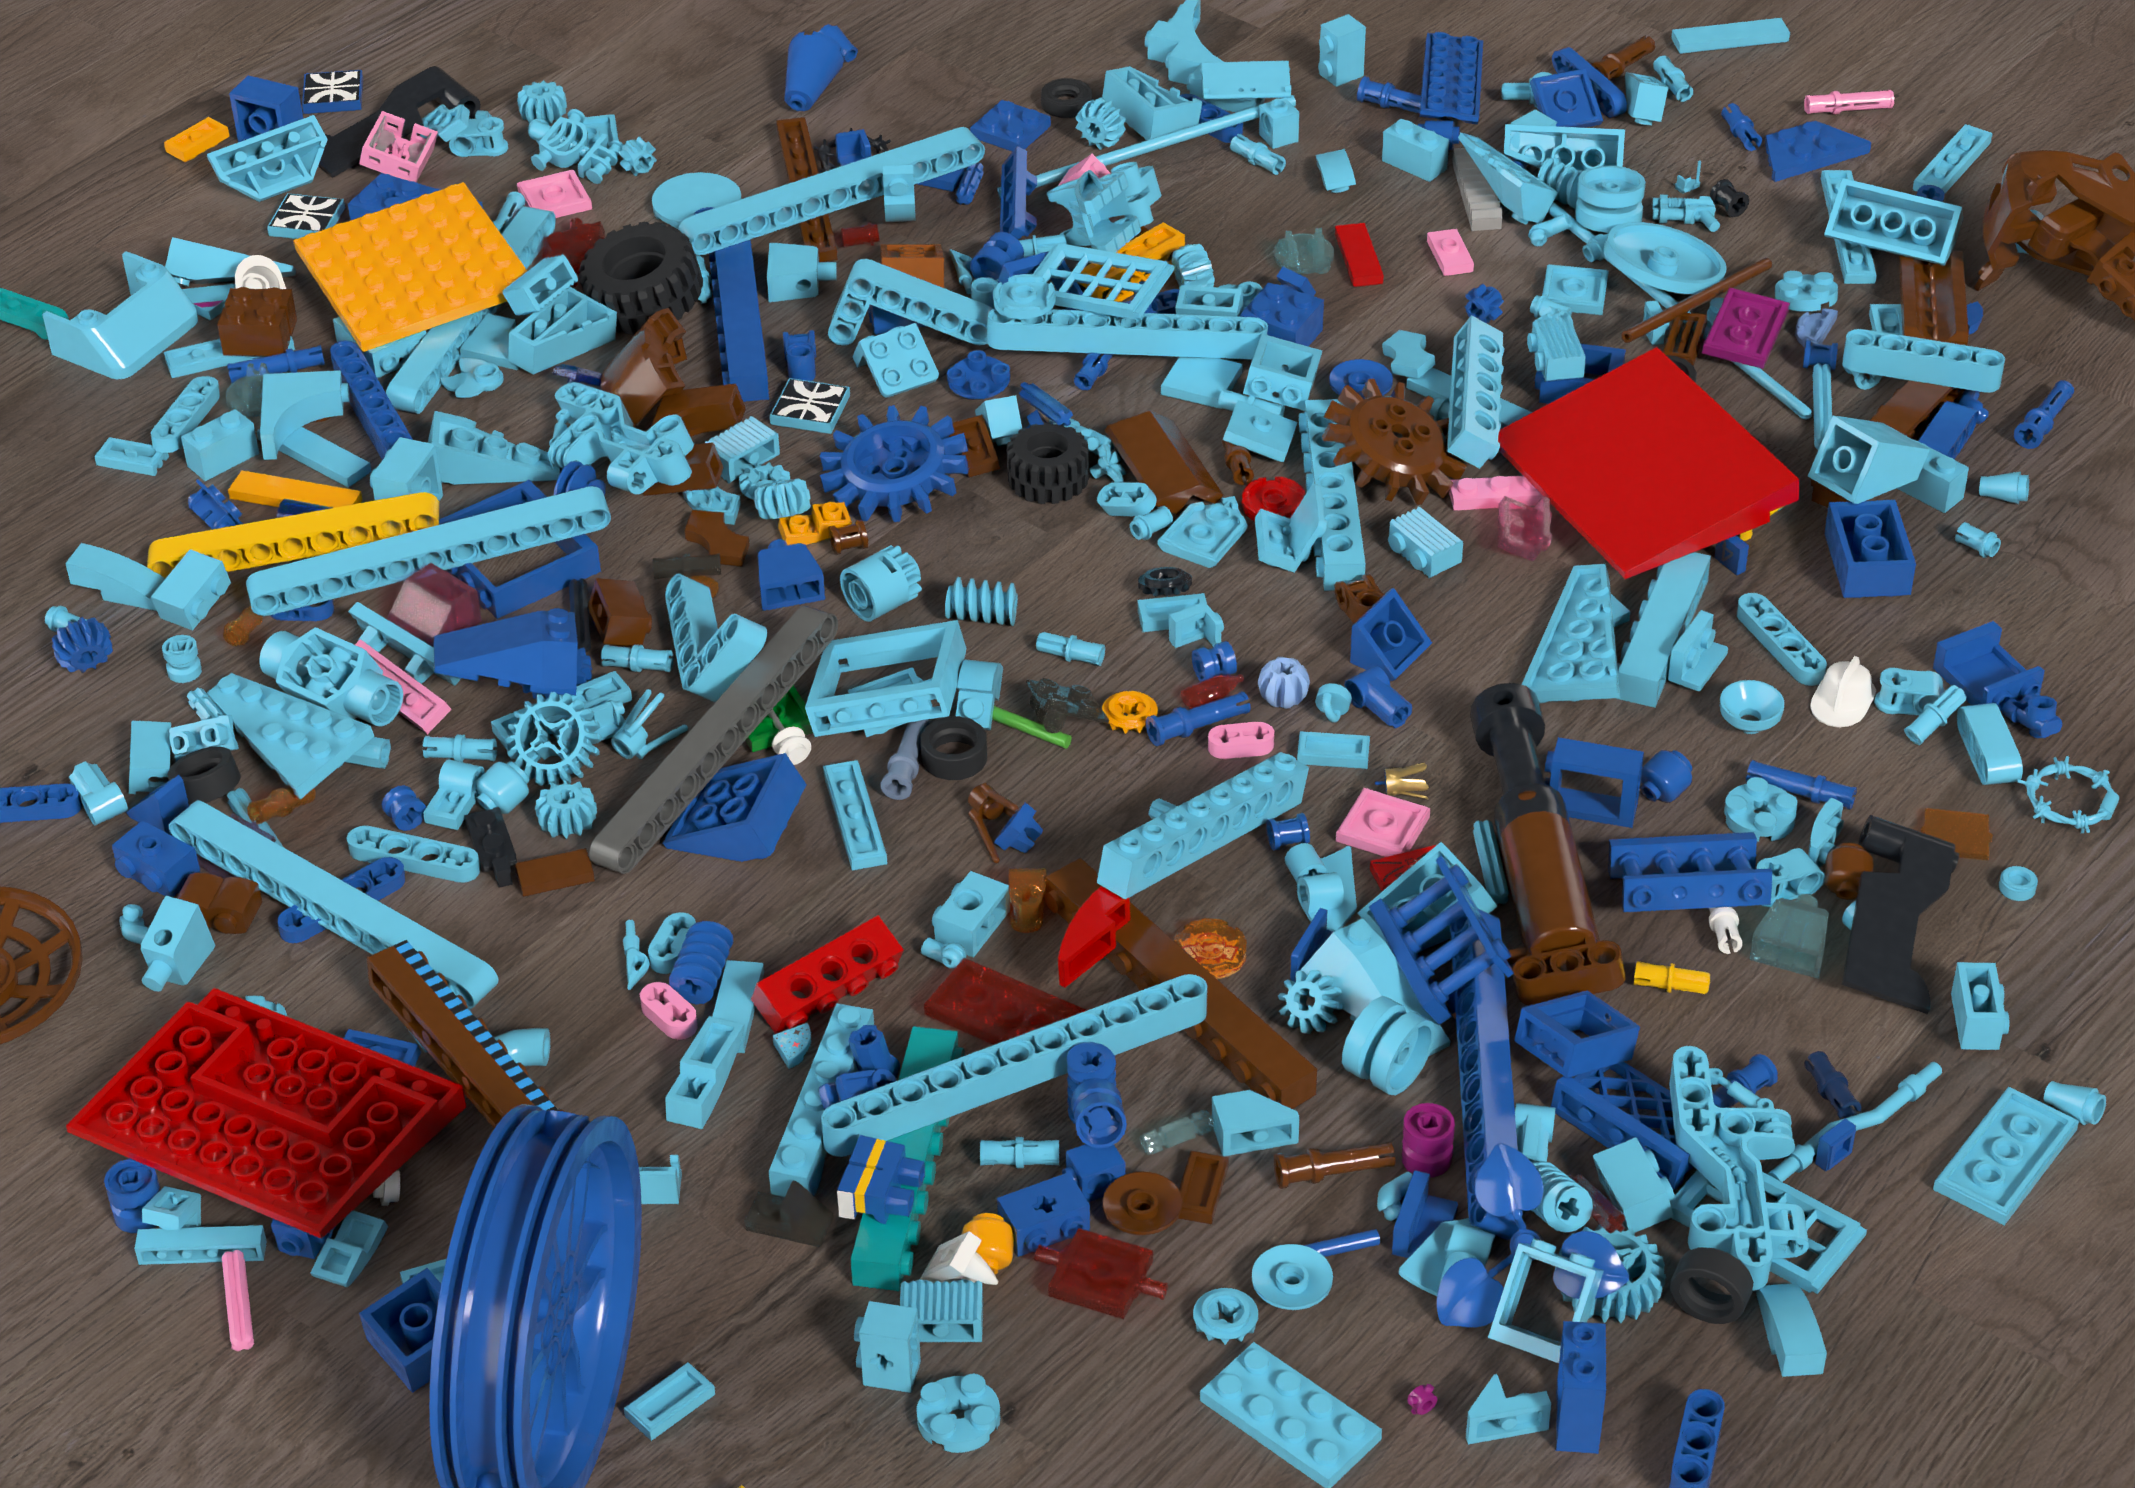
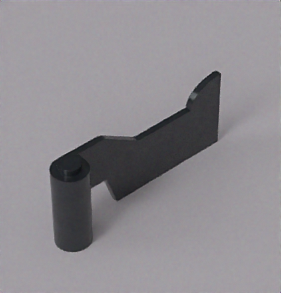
M429 67L397 85L377 112L333 137L325 134L328 140L318 166L333 178L360 163L362 148L382 111L405 119L401 137L404 138L412 133L415 123L424 126L418 108L433 99L440 105L444 104L449 110L460 104L464 105L470 111L469 119H474L476 112L480 110V100L440 67ZM388 122V125L398 128L397 125Z

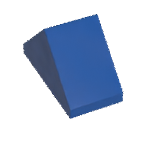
M177 775L153 790L126 812L127 815L137 822L143 820L171 834L169 824L189 807L183 779L180 775Z

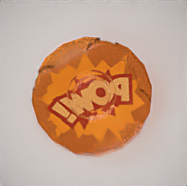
M1210 918L1191 921L1184 926V930L1180 934L1177 933L1174 937V941L1216 979L1231 976L1239 971L1246 961L1247 940L1239 928L1236 927L1235 930L1228 926L1227 921Z

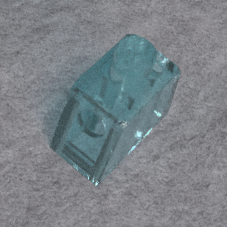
M1809 894L1799 895L1796 902L1784 898L1776 899L1753 933L1750 960L1819 979L1829 913L1825 909L1818 908V901Z

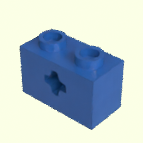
M1070 1172L997 1198L998 1215L1003 1217L1004 1221L1012 1227L1014 1235L1013 1250L1017 1257L1040 1251L1047 1246L1066 1239L1076 1238L1090 1231V1204Z

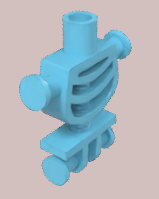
M577 109L569 110L568 119L559 117L552 127L536 120L529 131L531 137L539 140L540 154L531 156V161L538 170L543 171L548 162L560 168H567L581 160L578 163V176L581 178L587 176L595 184H600L603 180L602 175L608 174L612 169L611 166L616 165L619 160V151H621L624 144L619 140L613 139L609 143L610 148L608 149V135L603 133L595 144L588 148V131L583 124L585 115Z

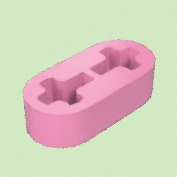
M1264 722L1219 725L1212 728L1208 733V751L1212 756L1219 759L1262 756L1270 753L1274 748V729Z
M654 982L646 985L641 990L640 1000L643 1014L672 1039L682 1040L696 1033L698 1028L696 1010L671 986L662 982Z

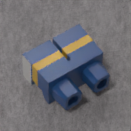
M860 1135L837 1189L839 1217L855 1219L857 1212L872 1214L878 1222L885 1225L890 1214L909 1217L914 1204V1190L900 1187L902 1184L921 1187L925 1178L924 1161L906 1157L905 1145Z

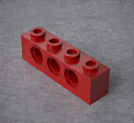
M879 915L756 983L751 1001L774 1033L778 1034L786 1029L804 1024L808 1017L817 1011L821 1014L828 1012L839 1002L840 998L847 994L855 996L861 993L869 985V982L875 978L885 979L892 975L899 968L898 963L904 949ZM853 957H860L867 962V964H860L853 959ZM823 974H830L837 979V981L827 980L826 978H824ZM792 992H802L807 998H798Z

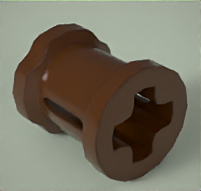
M862 519L856 520L853 525L836 528L835 525L829 526V539L835 555L841 554L842 550L855 547L868 548L867 531Z

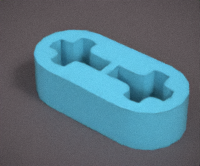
M1114 482L1101 489L1097 496V502L1111 516H1144L1153 510L1157 498L1145 483Z
M681 912L674 913L663 921L648 948L650 967L655 972L669 974L673 971V966L678 959V954L690 926L696 923L692 915Z

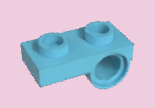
M450 759L446 760L439 774V789L423 812L425 823L458 830L465 820L464 815H468L477 801L476 798L480 795L476 788V782L485 773L484 768Z

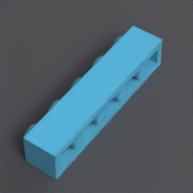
M263 1225L181 1228L180 1230L151 1228L138 1229L134 1249L139 1265L222 1262V1256L226 1251L233 1252L236 1249L243 1252L245 1261H264L267 1241Z

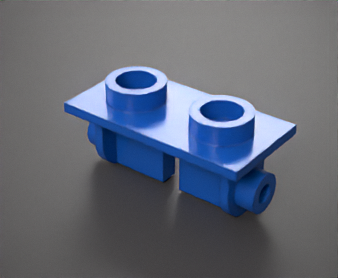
M199 479L196 480L201 489L189 497L188 505L212 530L243 524L238 519L242 513L230 500L224 504L223 501L226 498L213 484L207 488Z

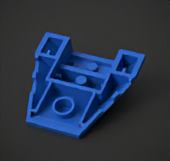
M560 608L550 609L549 611H536L434 636V673L477 681L480 675L499 679V686L510 687L511 682L531 685L530 692L550 694L551 692H556L558 695L567 693L576 696L578 641L574 612H568Z

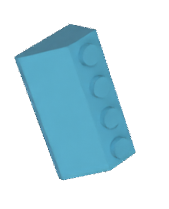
M1842 178L1824 236L1945 266L1955 247L1962 225L1963 209L1961 206Z

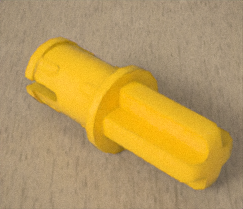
M1639 961L1636 963L1634 985L1667 989V993H1671V990L1674 989L1705 994L1709 990L1710 974L1708 972L1675 968L1673 963H1671V966L1654 965Z

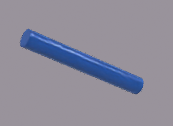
M1377 1229L1303 1246L1310 1247L1324 1257L1380 1245V1237Z

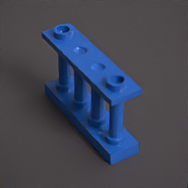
M1754 832L1609 840L1608 873L1610 879L1623 878V912L1771 905L1772 870L1771 868L1755 869L1757 838Z
M1442 856L1437 858L1436 862L1445 877L1400 908L1395 906L1390 909L1380 898L1369 906L1421 1006L1439 1025L1452 1017L1445 1005V1002L1449 1000L1448 995L1494 963L1507 977L1514 974L1507 961L1511 957L1509 950L1500 938L1495 939L1465 887L1469 883L1466 874L1458 864L1451 867ZM1452 890L1458 899L1455 904L1413 933L1410 931L1406 932L1404 927L1409 925V919ZM1466 914L1472 925L1428 957L1419 956L1417 952L1422 949L1421 945ZM1480 939L1486 950L1442 982H1433L1431 977L1435 975V969Z

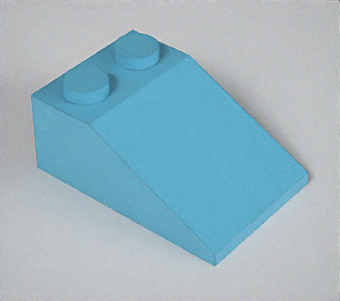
M1442 842L1436 845L1358 912V915L1386 942L1389 948L1390 946L1369 906L1381 898L1390 909L1395 906L1400 908L1445 877L1436 862V859L1440 856L1451 867L1458 864L1469 879V883L1465 887L1478 909L1490 913L1497 907L1482 884ZM1452 890L1409 919V925L1404 927L1406 932L1410 931L1413 933L1455 904L1458 899ZM1450 925L1421 945L1422 949L1419 952L1451 939Z

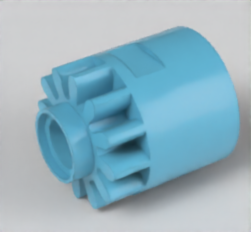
M890 545L844 569L840 575L841 589L848 605L857 616L867 622L873 621L916 598L918 593L922 591V588L917 583L921 581L918 564L907 552L902 554L901 548L898 545L896 547Z

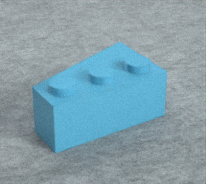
M570 287L557 296L556 299H553V302H549V305H545L543 309H540V312L532 313L509 332L508 361L534 375L612 342L616 338L617 312Z

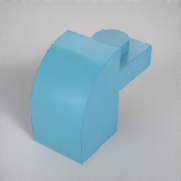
M967 659L963 661L957 684L959 694L956 716L972 719L980 724L984 730H991L994 702L999 701L1003 674L1001 663Z

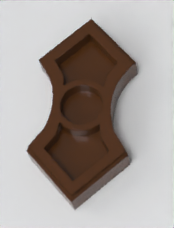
M692 510L685 528V539L706 548L709 552L711 564L743 566L750 546L749 536L739 535L731 531L725 525V517L722 512Z

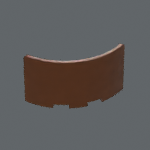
M669 308L661 309L654 313L607 365L602 374L601 390L618 395L621 398L633 422V427L643 419L662 397L679 394L685 387L675 369L672 356L667 351L672 342L680 340L686 331Z

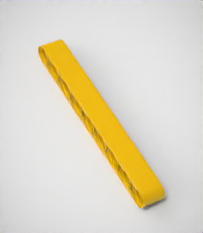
M420 492L158 539L149 546L147 568L167 578L190 549L222 561L226 572L324 555L439 525V500L431 493Z

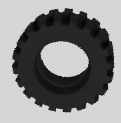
M639 222V225L635 226L629 224L623 226V229L619 231L613 230L607 233V237L604 239L600 238L594 243L593 249H588L580 265L579 280L584 294L617 312V333L624 331L626 334L635 335L654 313L669 308L679 321L685 312L689 313L694 307V302L698 301L702 292L703 277L689 238L677 228L671 225L666 226L660 222H655L654 224Z

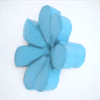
M1107 444L1100 445L1097 448L1100 459H1098L1096 465L1090 468L1092 476L1097 479L1107 474L1114 482H1123L1122 475H1125L1126 471L1120 464H1117L1121 461L1120 456L1116 451L1111 454Z

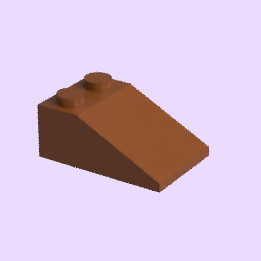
M880 244L881 264L944 288V255L941 244Z

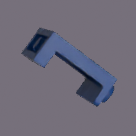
M1994 621L1937 642L1933 669L1950 685L1961 688L1966 696V701L1970 705L1996 703L2000 711H2002L2003 705L2009 699L2020 701L2029 693H2035L2039 696L2045 670L2040 666L2026 670L1999 645L2002 628Z

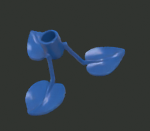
M1499 1143L1495 1145L1481 1166L1475 1179V1195L1480 1206L1494 1216H1506L1513 1212L1519 1231L1510 1240L1511 1254L1489 1272H1487L1483 1263L1476 1258L1462 1259L1454 1263L1446 1271L1437 1294L1438 1317L1445 1326L1475 1328L1492 1323L1504 1290L1503 1285L1496 1279H1493V1277L1513 1262L1519 1243L1531 1245L1533 1238L1544 1241L1537 1231L1527 1229L1520 1210H1533L1541 1204L1544 1194L1541 1175L1534 1164L1523 1153L1506 1144ZM1581 1231L1569 1236L1564 1241L1561 1256L1570 1258L1571 1252L1590 1257L1595 1260L1593 1267L1604 1271L1595 1299L1615 1292L1628 1282L1629 1273L1622 1264L1614 1246L1602 1235L1591 1231ZM1556 1267L1553 1275L1556 1287L1569 1297L1574 1299L1580 1298L1586 1277Z

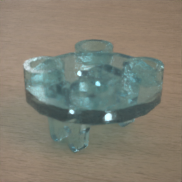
M1315 228V235H1292V231H1285V238L1279 240L1274 247V260L1280 267H1285L1298 274L1314 272L1324 274L1329 272L1330 265L1334 260V248L1328 240L1324 239L1322 228Z
M249 363L247 365V376L236 380L229 386L226 391V402L231 411L236 409L245 417L261 416L263 374H270L265 363L260 364L259 371L254 369L252 363Z

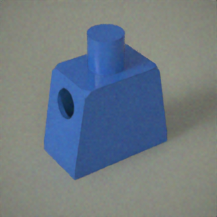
M777 539L769 544L768 549L758 552L759 583L763 611L825 600L823 572L805 544L787 545L786 541Z

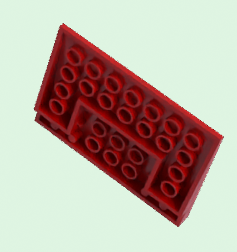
M1658 347L1500 429L1498 434L1499 451L1528 479L1624 579L1770 522V511L1799 500V478Z
M213 988L198 1005L187 1001L66 1125V1128L70 1134L322 1239L466 1108L462 1085Z

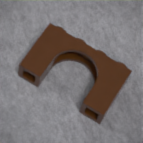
M737 384L684 389L679 394L662 398L649 429L663 417L674 414L681 417L690 437L704 432L729 430L730 427H734V425L742 421L746 408ZM714 442L695 444L693 449L685 456L692 470L691 476L686 481L673 486L656 482L644 491L643 495L716 488L724 467Z

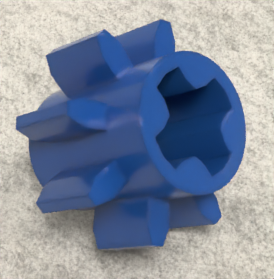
M1481 284L1465 295L1469 302L1464 307L1469 317L1472 315L1485 323H1489L1503 313L1499 306L1504 301L1500 292L1494 287H1486L1484 284Z

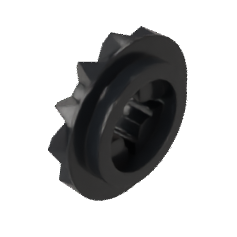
M1175 567L1154 568L1138 578V588L1144 594H1153L1155 597L1160 595L1166 597L1168 595H1179L1180 592L1188 591L1192 585V576L1182 569Z

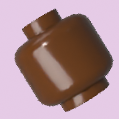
M1855 843L1838 845L1826 856L1825 886L1841 899L1853 900L1857 898L1860 875L1863 871L1873 872V857L1861 845Z

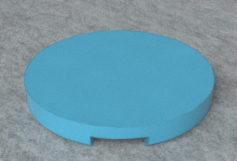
M704 172L688 173L665 181L655 190L652 196L653 213L656 219H661L678 229L680 223L685 218L694 215L699 209L705 207L717 208L741 200L742 196L738 185L727 177Z

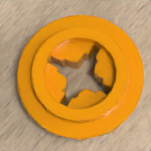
M1137 691L1119 692L1107 698L1103 703V721L1110 724L1112 731L1123 729L1125 734L1129 730H1135L1140 733L1143 727L1146 728V718L1151 715H1158V707L1156 702L1144 693Z

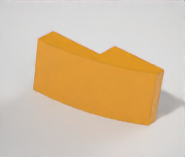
M828 502L825 504H812L811 515L779 518L778 529L782 540L786 541L787 545L798 543L807 545L828 539L829 526L835 525L836 528L852 525V521L844 502Z

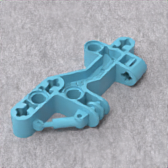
M577 382L568 383L556 391L555 398L561 410L556 414L558 423L555 424L553 438L549 441L548 458L553 466L564 468L569 462L575 460L583 465H591L599 458L608 456L611 462L607 470L608 483L615 488L635 495L643 493L656 482L673 486L683 483L691 476L692 470L685 456L693 449L694 444L679 415L673 414L663 417L645 432L633 427V422L618 395Z
M1684 1046L1677 1049L1673 1055L1669 1082L1676 1146L1690 1154L1688 1162L1721 1192L1723 1204H1705L1695 1208L1691 1216L1687 1243L1691 1250L1698 1247H1706L1731 1254L1740 1260L1750 1271L1754 1282L1752 1291L1759 1290L1768 1282L1772 1259L1798 1257L1807 1252L1809 1248L1804 1210L1796 1204L1766 1202L1762 1166L1759 1161L1784 1158L1794 1152L1795 1143L1792 1138L1791 1115L1784 1110L1775 1109L1770 1099H1761L1737 1081L1731 1083L1723 1077V1072L1720 1069L1709 1068L1707 1055L1701 1049L1693 1046ZM1721 1084L1728 1089V1095L1747 1108L1717 1107L1713 1102L1711 1085Z

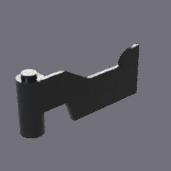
M1870 815L1863 826L1858 845H1861L1868 853L1899 863L1898 873L1863 871L1860 875L1841 985L1928 1014L1930 1011V995L1927 985L1917 972L1910 969L1918 918L1948 891L1951 873L1954 872L1957 866L1959 853L1955 852L1954 843Z

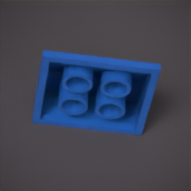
M786 753L721 768L674 821L663 844L667 849L740 862L767 858L774 852L775 846L787 827V823L799 803V799L807 784Z

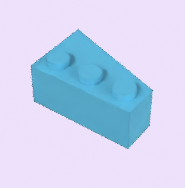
M1130 66L1106 71L1102 98L1105 102L1112 100L1113 107L1120 109L1119 115L1126 118L1125 122L1143 136L1145 140L1199 124L1202 107L1201 100L1194 98L1192 101L1181 97L1180 90L1174 87L1168 91L1158 86L1159 80Z

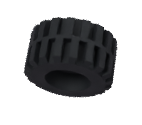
M1051 423L1030 425V428L1020 429L1018 434H1014L1007 444L1008 482L1011 490H1015L1016 495L1025 497L1027 501H1038L1040 504H1046V502L1055 504L1062 500L1068 501L1072 499V496L1081 494L1082 489L1086 488L1089 480L1088 442L1084 440V435L1081 432H1076V429L1072 427H1064L1063 424L1059 426Z

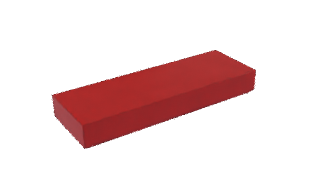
M1365 223L1336 225L1335 237L1353 287L1383 284L1384 275Z

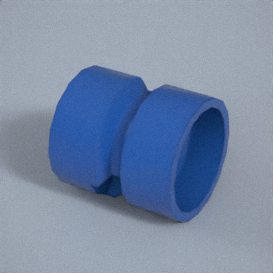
M996 232L973 257L970 263L973 277L975 279L983 277L994 280L999 279L1004 263L1024 258L1023 246L1013 235L1006 232Z
M1099 1078L1089 1079L1078 1085L1072 1094L1071 1106L1079 1138L1083 1143L1095 1148H1106L1119 1142L1125 1134L1127 1126L1119 1090L1113 1083Z
M126 1159L113 1165L106 1173L104 1183L116 1226L127 1233H137L138 1229L156 1227L157 1225L142 1222V1208L160 1191L155 1169L132 1159Z

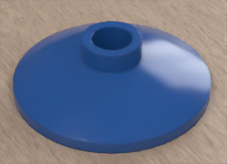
M1355 359L1345 361L1334 367L1329 376V384L1333 391L1340 395L1346 385L1351 386L1358 392L1363 390L1368 379H1375L1382 396H1384L1392 388L1393 376L1387 367L1378 362Z

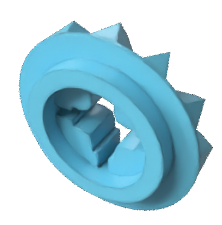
M770 462L763 466L756 463L755 468H745L744 474L739 476V488L746 497L754 500V491L758 487L772 482L789 480L790 473L785 471L782 465L773 467Z
M1219 1288L1205 1293L1197 1300L1193 1309V1319L1197 1332H1204L1208 1341L1217 1338L1221 1339L1224 1345H1226L1229 1339H1236L1242 1342L1247 1333H1254L1258 1321V1308L1254 1300L1246 1293L1232 1288ZM1219 1310L1227 1317L1233 1316V1323L1227 1322L1225 1319L1219 1320Z

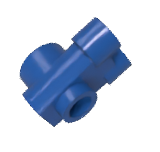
M2029 693L2020 701L2009 699L2003 705L2002 713L2013 722L2021 723L2029 728V734L2035 738L2049 737L2052 734L2059 733L2062 728V720L2056 716L2057 702L2051 697L2037 696L2035 693Z

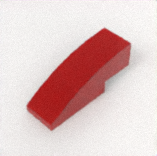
M1100 886L1079 908L1069 924L1061 943L1058 955L1059 985L1066 988L1116 948V931L1130 921V897L1124 899L1105 887Z

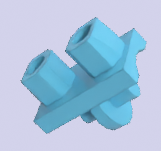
M232 715L169 728L170 743L176 762L187 754L208 747H225L230 749V751L239 749L233 732Z

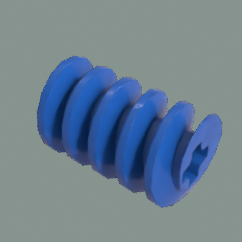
M711 921L697 922L690 926L678 954V959L673 966V971L669 976V985L689 1003L695 1005L704 1004L713 997V991L717 987L718 979L726 964V958L734 943L730 930L719 923Z
M1082 1042L1069 1050L1067 1055L1068 1115L1074 1124L1071 1098L1078 1085L1086 1080L1099 1078L1108 1080L1116 1086L1115 1055L1109 1048L1099 1043Z

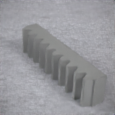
M1454 148L1452 164L1471 231L1501 229L1502 208L1500 207L1497 195L1465 148Z

